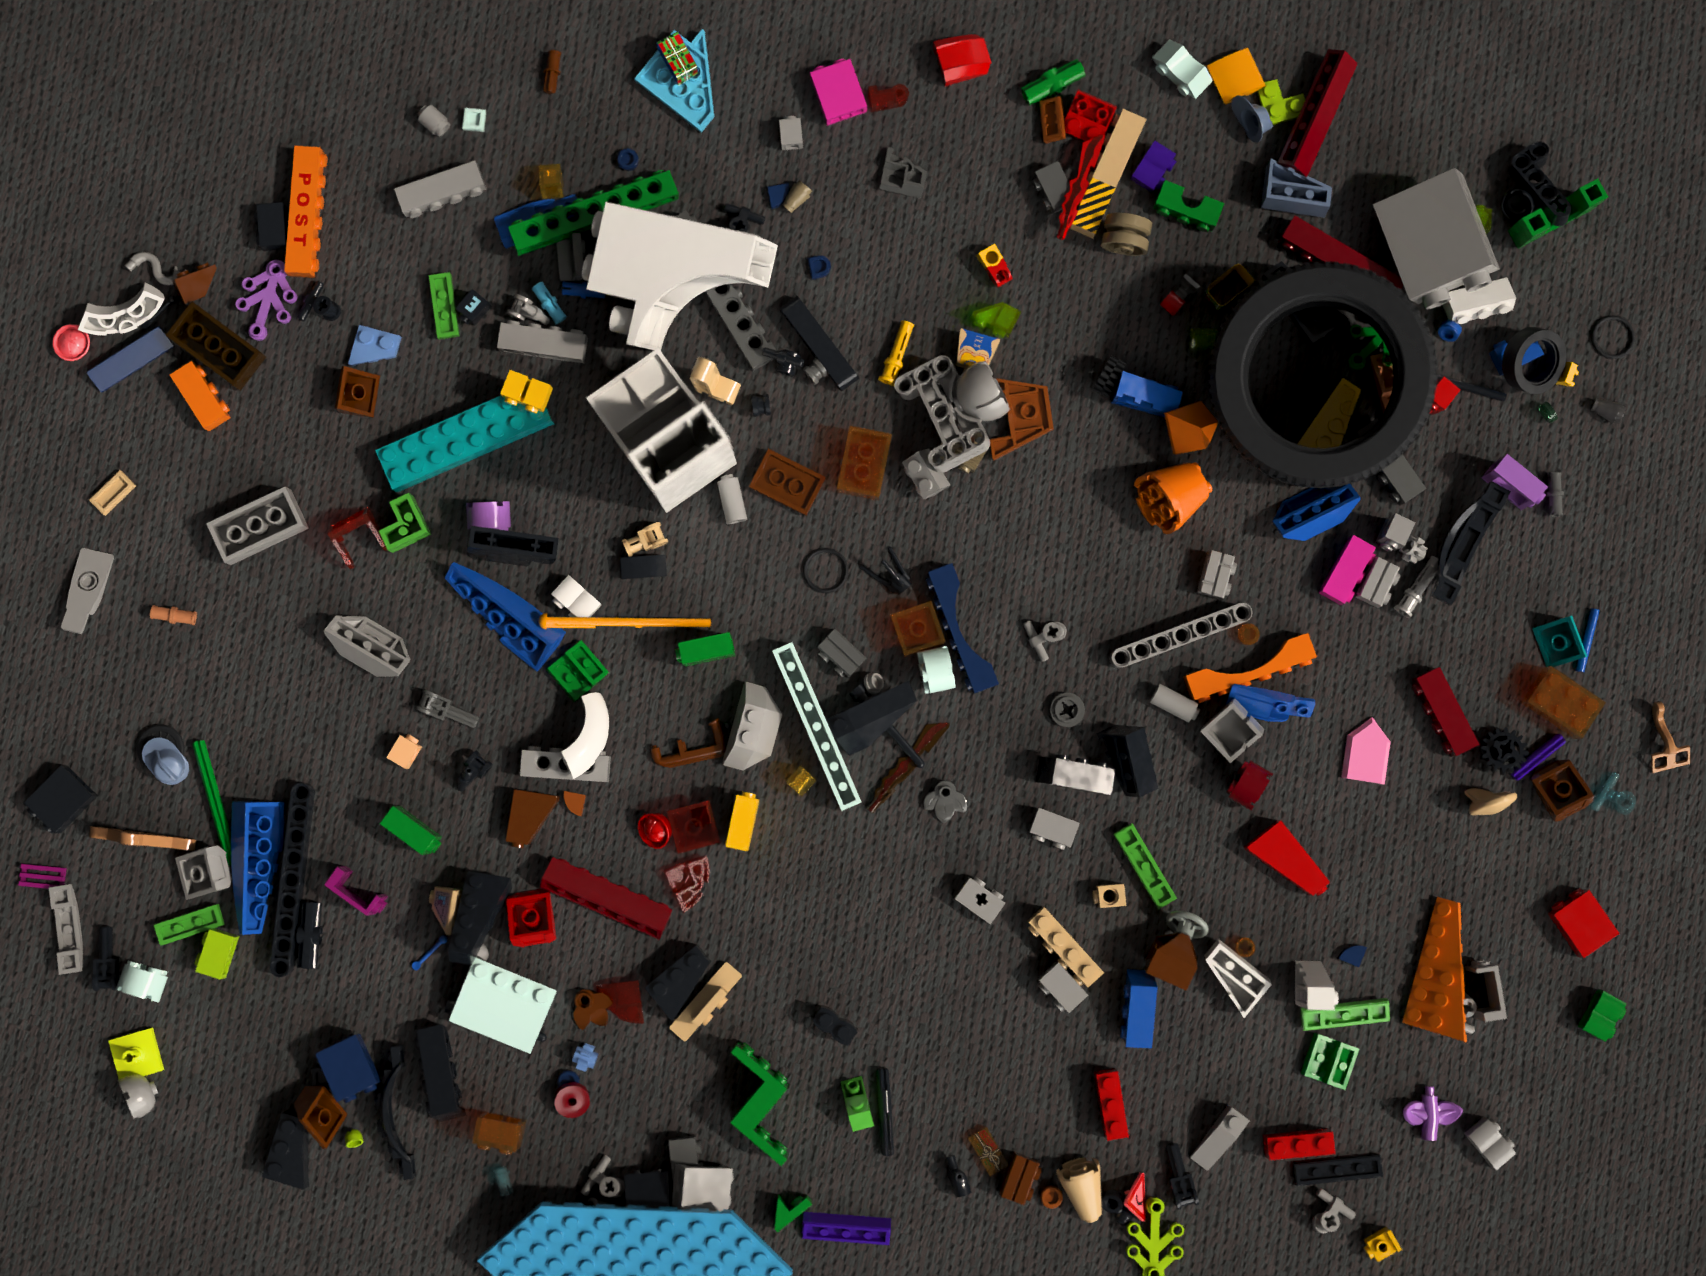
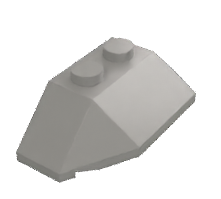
M336 615L324 629V634L341 656L376 677L399 676L410 662L403 639L366 616L342 617Z
M744 682L722 765L745 770L771 756L782 713L766 687Z

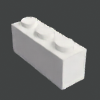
M1508 278L1494 280L1489 285L1472 292H1467L1466 288L1449 291L1451 300L1443 304L1448 320L1454 321L1457 324H1464L1470 320L1485 319L1490 315L1508 313L1513 310L1516 296Z

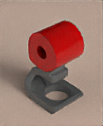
M1185 274L1182 278L1181 287L1176 292L1172 290L1160 305L1174 316L1185 304L1184 298L1191 293L1197 292L1200 285Z

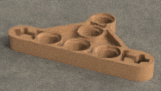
M90 826L89 831L90 838L105 839L126 845L154 846L195 851L196 839L151 833L145 834L143 832L123 831Z

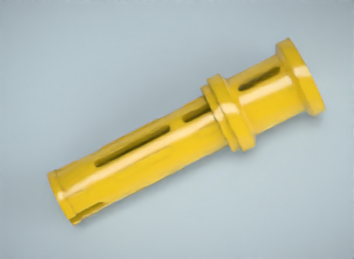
M901 321L890 356L884 361L885 367L882 376L878 378L880 382L894 386L899 370L903 368L901 361L914 327L913 323Z

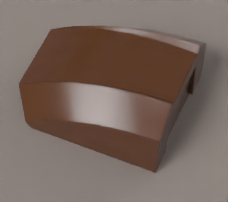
M1569 759L1557 760L1537 770L1531 777V781L1541 801L1554 822L1562 821L1564 818L1585 809L1593 802L1594 794Z

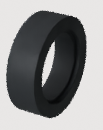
M1527 327L1520 330L1510 339L1504 350L1502 372L1506 382L1514 389L1530 394H1540L1548 391L1557 383L1564 371L1566 364L1565 344L1558 334L1550 330L1538 327ZM1541 340L1547 352L1545 365L1537 377L1526 380L1522 374L1523 356L1532 343Z

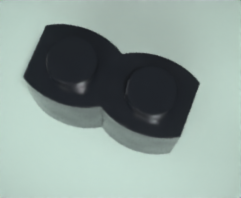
M821 1006L813 1017L812 1021L818 1029L831 1033L832 1037L843 1045H850L857 1034V1028L847 1019L839 1018L838 1014L827 1006Z

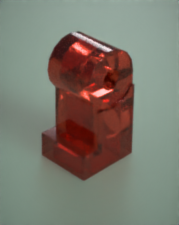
M902 84L894 85L891 89L879 91L877 90V85L869 86L867 92L871 112L902 107L907 103L909 97L908 88Z

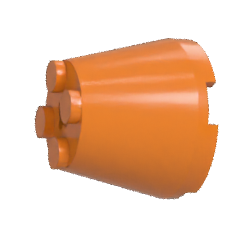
M1196 462L1183 463L1147 472L1138 477L1134 483L1138 490L1139 497L1136 498V502L1140 511L1151 526L1157 525L1162 529L1163 534H1171L1178 530L1208 499L1209 493L1212 492L1211 484L1206 481L1201 473L1200 466Z

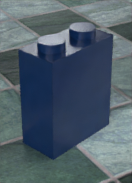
M361 1034L353 1035L315 1054L336 1102L343 1100L344 1103H348L356 1099V1094L364 1091L366 1094L377 1089L376 1084L381 1082Z

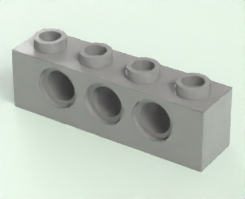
M528 746V750H522L520 776L609 782L611 756H606L605 751H601L595 759L591 771L584 772L573 779L570 772L563 770L560 766L563 759L562 748H550L549 752L541 751V747ZM546 756L550 763L547 768L542 769L539 766V760Z

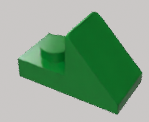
M778 1195L775 1221L777 1233L812 1205V1200L808 1195L803 1198L801 1195L795 1198L790 1203L792 1205L791 1208Z

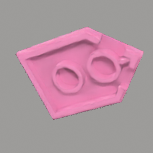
M1373 717L1347 735L1341 778L1385 784L1390 740Z

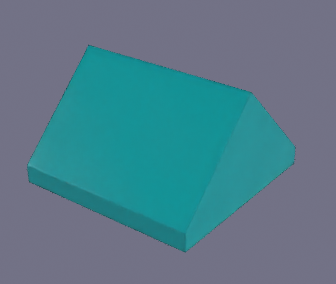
M1572 615L1533 628L1547 669L1587 657Z

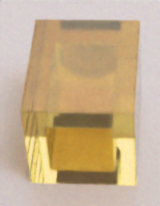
M560 164L539 165V186L542 199L564 197L563 175Z

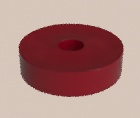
M569 1082L560 1086L554 1096L556 1110L560 1115L567 1118H576L583 1115L590 1105L589 1092L586 1087L577 1082ZM570 1098L576 1099L574 1102L568 1101Z

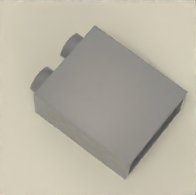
M1456 168L1373 204L1409 300L1417 304L1423 302L1426 309H1432L1449 302L1451 298L1448 291L1464 285L1467 292H1472L1492 283L1489 274L1500 268L1464 175Z

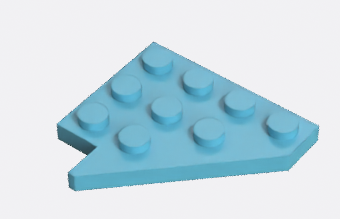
M703 29L691 43L681 36L697 64L698 74L678 86L657 50L634 78L635 82L700 133L714 118L706 37Z

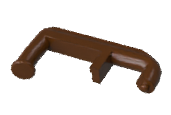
M719 718L708 723L713 732L714 746L687 751L686 744L681 739L677 740L680 753L662 757L660 747L653 745V749H650L653 761L657 765L673 768L723 756L726 751V745Z

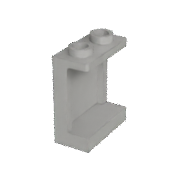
M676 1164L671 1207H678V1210L704 1208L709 1209V1211H722L723 1209H729L733 1169L725 1165H719V1167H691L685 1164Z

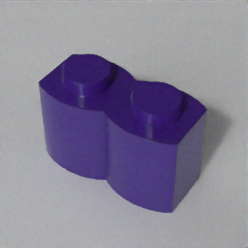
M1154 141L1130 180L1151 193L1155 188L1159 190L1165 181L1163 175L1166 170L1171 172L1177 162L1174 160L1176 153Z

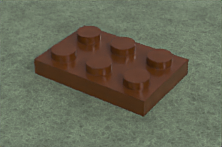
M768 449L749 488L807 516L826 477Z

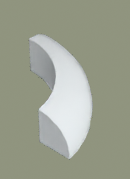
M145 283L134 298L123 304L104 307L87 303L78 330L94 335L122 334L134 330L155 315L165 299L164 294L155 287Z
M595 692L581 696L583 708L586 712L583 730L571 746L561 751L563 761L573 779L583 774L595 763V759L603 751L607 742L609 715L606 703L600 693Z

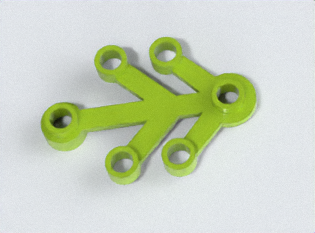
M1150 1197L1145 1203L1146 1210L1151 1214L1150 1240L1141 1231V1227L1137 1222L1131 1221L1126 1227L1127 1232L1135 1236L1149 1252V1262L1140 1254V1249L1135 1244H1129L1126 1247V1254L1130 1258H1134L1143 1268L1142 1276H1150L1153 1270L1157 1271V1276H1164V1269L1175 1259L1182 1258L1184 1252L1180 1246L1172 1245L1169 1248V1253L1158 1262L1159 1253L1175 1237L1183 1235L1184 1227L1180 1223H1172L1170 1229L1159 1239L1160 1214L1164 1211V1203L1158 1197ZM1155 1203H1158L1159 1209L1154 1211L1152 1207ZM1132 1225L1137 1226L1135 1232L1130 1231ZM1176 1226L1180 1227L1179 1233H1174L1173 1231ZM1132 1247L1136 1248V1253L1134 1255H1131L1129 1253ZM1178 1248L1180 1252L1177 1256H1174L1173 1250Z

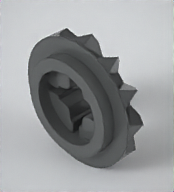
M1062 693L1052 701L1050 713L1052 719L1059 726L1073 727L1083 719L1085 706L1077 695ZM1061 702L1066 704V706L1075 704V707L1071 710L1073 718L1068 714L1059 715L1064 710Z

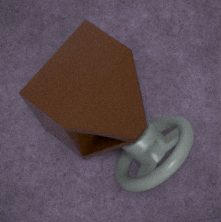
M1173 911L1167 915L1166 923L1175 933L1156 936L1145 959L1146 973L1187 991L1198 968L1196 952L1191 940L1192 938L1198 939L1206 936L1208 925L1202 918L1193 913ZM1173 918L1179 921L1178 926L1173 923ZM1185 918H1188V919H1190V920H1193V921H1195L1196 923H1193V922H1191V921H1189V920H1186Z

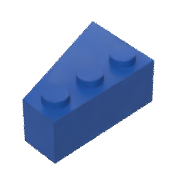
M1122 371L1117 380L1112 403L1165 417V412L1179 407L1182 391H1179L1176 386H1165L1154 380Z
M1127 969L1126 985H1124L1125 1005L1122 1007L1124 1026H1121L1120 1038L1124 1039L1126 1047L1152 1048L1158 987L1155 976L1146 973V970Z

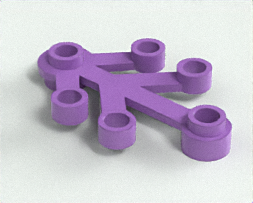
M280 260L269 262L265 272L254 278L247 277L242 281L243 288L249 292L254 291L257 285L268 281L265 289L246 299L239 298L236 301V307L242 312L248 311L251 306L262 301L256 322L248 330L250 337L256 341H261L267 336V329L264 325L271 303L277 312L276 317L278 321L286 324L291 320L290 313L285 310L275 291L277 284L279 283L284 292L283 298L287 303H294L297 300V294L291 289L285 278L287 275L284 272L285 263ZM279 267V272L274 274L273 269ZM252 281L253 285L247 288V282ZM289 293L294 295L291 300L287 299ZM245 301L246 306L244 308H240V303ZM283 313L287 314V318L285 320H281L280 318ZM259 327L260 332L258 334H254V329Z

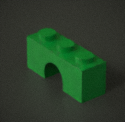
M1165 180L1153 209H1156L1157 213L1162 216L1168 217L1171 215L1176 217V220L1180 223L1197 225L1196 228L1200 231H1213L1225 203L1204 196L1198 207H1187L1182 201L1185 187Z

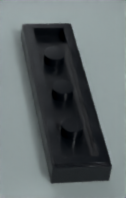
M1380 1154L1293 1163L1295 1186L1383 1177Z

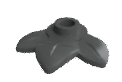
M942 780L936 784L934 791L926 795L924 809H935L937 818L942 823H946L952 818L954 811L966 812L967 802L965 796L956 791V787L951 781ZM945 788L950 790L946 795L941 793Z

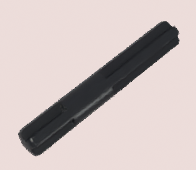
M879 1068L876 1070L881 1149L883 1156L894 1155L889 1070L887 1068Z

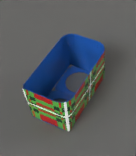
M679 32L656 42L658 51L678 86L698 74L697 64Z

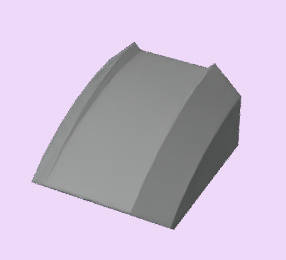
M218 845L175 858L186 900L230 887L232 876L227 863L226 852Z

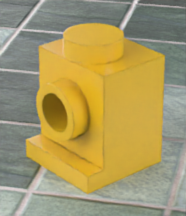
M1387 1227L1363 1239L1367 1245L1364 1247V1250L1370 1259L1374 1258L1377 1262L1396 1251L1402 1250L1392 1231ZM1385 1243V1248L1379 1250V1245Z

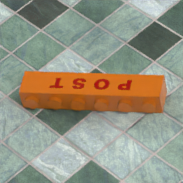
M294 146L284 272L291 277L315 278V272L319 270V260L316 259V253L320 251L321 247L318 230L322 229V218L319 215L320 209L324 207V198L321 196V190L325 188L326 184L323 167L327 166V155L324 154L320 147Z

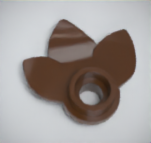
M589 989L578 991L574 998L576 1009L573 1013L577 1026L583 1030L590 1021L600 1026H606L608 1023L606 1008L613 1004L611 999L604 993H593ZM583 996L589 998V1003L583 1002Z

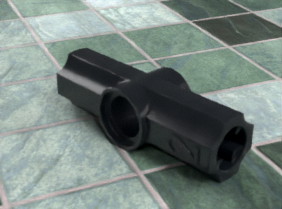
M302 902L301 923L298 926L296 936L297 944H299L297 968L317 969L319 946L322 943L320 934H323L321 926L322 903Z

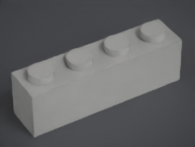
M472 161L394 188L405 217L416 218L421 216L423 211L441 209L443 204L449 202L450 204L459 203L463 197L469 195L470 197L479 196L483 193V190H486V186L476 161Z
M508 320L507 323L500 324L497 349L500 352L584 363L588 337L581 330L571 329L570 332H565L559 327L550 326L549 329L541 328V325L529 323L528 326H522L517 321Z

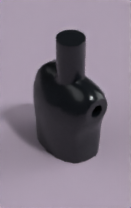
M955 1155L947 1156L946 1159L950 1169L948 1178L955 1197L971 1194L967 1176L958 1168Z

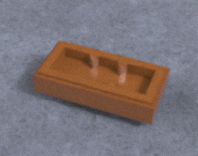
M1057 96L1039 101L1043 142L1047 144L1066 139L1062 98Z

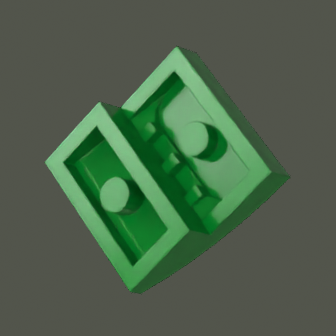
M582 640L547 668V672L574 703L609 674L608 670Z
M1314 1032L1300 1074L1346 1090L1359 1048Z

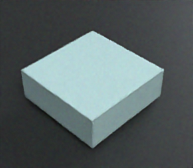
M464 108L462 129L484 132L486 110Z

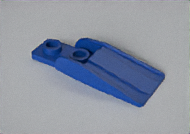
M573 194L556 201L554 199H544L532 202L496 216L494 221L504 247L514 246L508 230V226H511L512 222L523 219V221L531 219V216L536 213L543 212L545 214L551 212L554 207L559 205L564 207L571 205L577 199L576 195ZM569 215L567 219L576 217L577 215ZM554 221L547 224V227L550 229L558 226V223ZM529 229L527 234L535 236L538 234V231L536 229Z
M1238 684L1231 686L1226 702L1227 705L1236 698L1248 711V717L1252 715L1253 718L1271 722L1286 721L1289 715L1311 717L1315 707V700L1311 698L1295 697V695Z

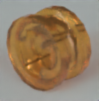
M1242 937L1235 942L1234 948L1238 955L1250 957L1255 952V944L1251 939ZM1243 941H1247L1250 951L1246 950L1247 953L1243 954V950L1239 949L1240 944L1243 945Z

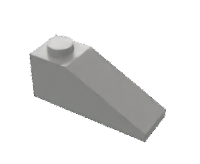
M1227 1105L1190 1158L1208 1171L1235 1142L1250 1120L1230 1105Z

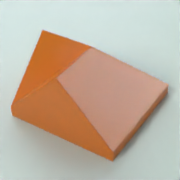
M1202 401L1164 413L1173 455L1203 450L1210 444L1218 421Z

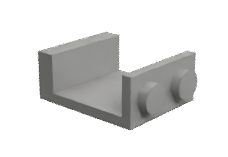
M1484 960L1471 961V965L1465 966V970L1473 973L1484 972L1489 1007L1477 1009L1473 1015L1474 1018L1484 1022L1507 1019L1498 965L1490 964V961Z

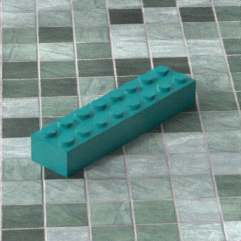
M501 395L375 451L392 490L398 493L553 425L554 422L547 406L544 413L538 411L535 414L525 410V406L517 403V406H513L504 402L505 398Z

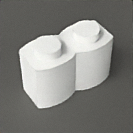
M569 575L551 593L555 597L552 601L559 608L562 609L565 606L570 611L569 617H591L601 606V603Z

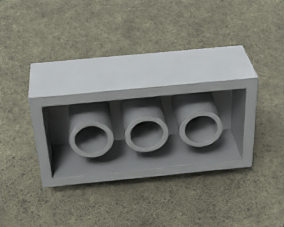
M287 487L276 490L206 523L224 563L229 565L309 529L292 490Z

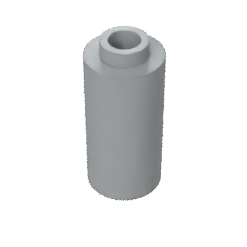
M733 474L721 476V480L717 484L726 524L746 521L747 515L738 477H733Z
M1160 683L1150 700L1151 704L1186 722H1190L1191 719L1195 720L1200 712V709L1197 708V702Z

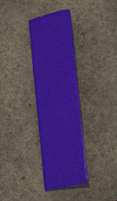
M804 1212L802 1239L889 1245L891 1218Z

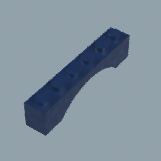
M953 563L928 572V578L925 580L929 590H934L936 595L933 601L937 611L941 610L944 616L941 619L945 631L949 630L952 638L948 639L953 651L957 650L959 658L956 659L960 671L964 670L967 678L964 679L967 690H972L973 694L999 685L991 663L982 659L970 648L959 630L955 603L960 582Z

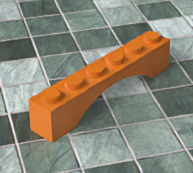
M1306 633L1284 641L1278 652L1268 662L1252 671L1240 674H1226L1203 669L1186 675L1183 678L1191 700H1198V703L1210 700L1211 694L1218 692V695L1221 696L1229 693L1233 684L1250 686L1251 680L1258 678L1259 682L1272 678L1271 673L1279 671L1281 675L1292 671L1291 666L1299 664L1301 668L1312 664L1311 659L1317 658L1310 636Z

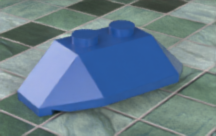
M1351 484L1328 488H1309L1283 501L1273 519V524L1283 538L1306 541L1342 523L1361 499Z

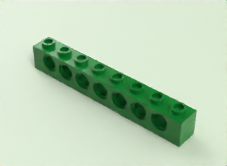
M664 170L654 172L651 177L645 179L644 177L636 178L631 184L625 186L624 184L616 185L611 191L605 193L604 191L596 192L591 198L585 200L584 198L576 199L571 205L565 207L563 205L556 206L551 212L545 214L543 212L536 213L531 216V219L525 221L523 219L516 220L511 223V226H508V230L517 255L520 256L568 239L572 233L582 234L591 231L595 215L587 212L589 208L595 207L599 211L604 212L605 203L615 200L621 206L648 211L678 200L679 193L670 170L665 172ZM655 186L659 191L652 194L647 189ZM635 193L639 198L632 201L628 199V195ZM574 214L579 219L575 222H570L567 217ZM554 221L558 223V227L550 229L547 227V224ZM529 229H536L538 234L529 236L527 231Z

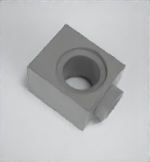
M786 116L779 120L782 150L803 149L801 119L795 116Z

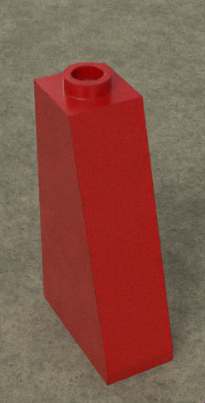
M1281 820L1274 822L1244 846L1246 851L1308 895L1314 896L1316 894L1319 896L1328 889L1326 885L1330 881Z

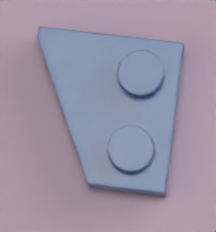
M359 325L348 365L356 366L357 364L396 358L402 337Z

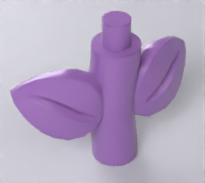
M1425 1086L1422 1102L1411 1101L1403 1109V1116L1409 1124H1422L1421 1139L1430 1141L1437 1140L1438 1124H1452L1463 1113V1109L1455 1103L1449 1101L1438 1103L1437 1095H1434V1086Z

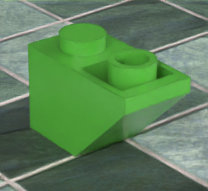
M862 1076L841 1081L853 1132L873 1127L874 1123Z

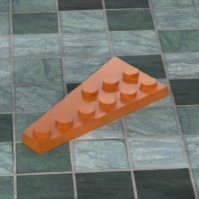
M1437 897L1402 1023L1467 1042V1035L1465 1034L1466 1014H1464V969L1461 955L1463 948L1460 930H1462L1461 905L1458 902Z

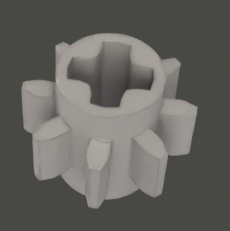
M1411 535L1406 545L1399 549V552L1403 553L1402 559L1407 562L1411 561L1414 564L1424 559L1428 549L1423 545L1425 541L1420 537L1415 538Z

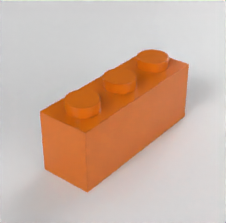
M190 361L171 373L170 377L202 427L207 431H211L231 418L227 413L230 409L224 400L220 401L216 394L219 392L212 382L208 383L205 376L207 373L202 365H197Z

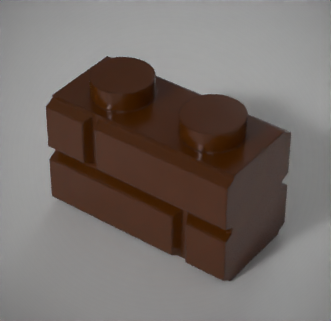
M1014 1152L1000 1187L999 1195L1021 1205H1025L1026 1200L1030 1201L1034 1192L1031 1186L1034 1180L1039 1179L1042 1168L1039 1167V1161Z

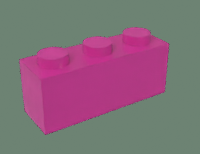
M1355 535L1350 536L1318 593L1339 605H1343L1346 602L1349 603L1355 594L1353 588L1356 583L1360 584L1365 576L1363 570L1366 565H1371L1376 556L1373 553L1376 547Z

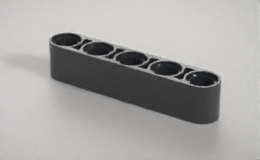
M798 296L779 308L784 317L787 316V321L796 333L800 334L799 337L808 349L812 350L811 353L825 367L835 385L838 384L837 387L841 392L859 379L853 368Z

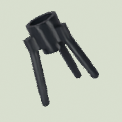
M890 546L888 551L900 573L896 574L884 559L881 560V563L892 575L893 578L890 580L892 585L864 565H859L860 569L887 587L892 594L896 591L900 595L912 584L909 581L910 577L903 569Z

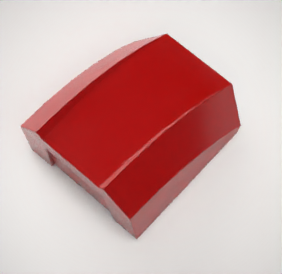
M969 34L933 42V50L937 56L945 86L988 73L991 60L984 38L976 34Z
M536 889L518 892L506 898L510 941L513 946L525 947L551 943L556 940L554 914L549 891Z

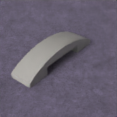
M69 884L50 887L51 909H54L59 946V953H56L59 975L80 972L83 967V941L79 910L73 886Z

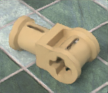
M660 522L643 528L637 532L638 535L628 540L622 539L629 557L642 549L648 551L668 543V539L664 538L660 529Z

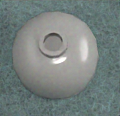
M136 1074L118 1080L134 1120L143 1117L153 1109L155 1105L154 1095L158 1093L154 1081L149 1083L146 1077Z

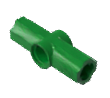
M1076 59L1058 69L1053 68L1046 71L1039 79L1022 87L1021 92L1024 100L1030 106L1047 96L1052 97L1056 95V92H1062L1066 89V86L1085 77L1086 74L1081 62Z

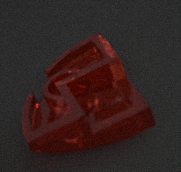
M706 855L687 860L663 870L683 913L691 909L701 899L703 893H699V891L703 888L704 882L707 883L709 881L710 867Z
M639 980L596 985L597 993L606 994L613 1003L610 1007L606 1008L607 1010H610L623 1021L637 1024L644 1023Z

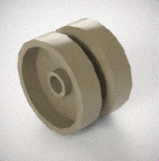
M1129 213L1107 214L1104 228L1108 232L1103 233L1101 247L1113 253L1129 256L1147 254L1149 241L1145 237L1151 234L1152 222L1145 217Z

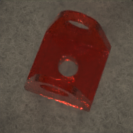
M369 507L333 524L327 533L349 569L355 568V565L343 543L344 538L342 535L366 524L367 528L370 527L385 552L388 551L379 533L380 528Z

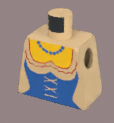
M961 328L956 366L964 368L965 371L966 368L980 361H986L989 365L997 350L1000 339Z

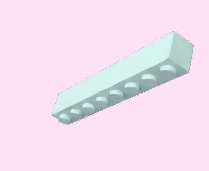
M791 642L773 650V654L841 811L861 803L793 643Z

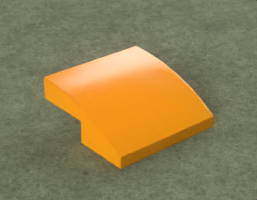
M1248 48L1223 57L1207 66L1224 104L1232 102L1233 97L1237 95L1248 96L1266 86Z

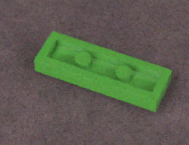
M450 272L429 275L437 338L460 337L452 275Z
M219 904L155 924L154 928L159 944L162 946L208 931L209 929L223 926L225 923Z

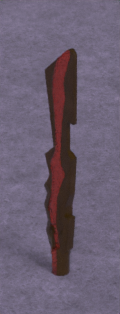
M948 722L926 724L913 747L915 752L919 756L925 750L929 753L949 728L950 724ZM909 757L899 758L897 767L889 770V775L882 779L881 787L875 790V797L866 808L871 813H874L879 805L883 804L896 791L894 788L903 782L917 767Z

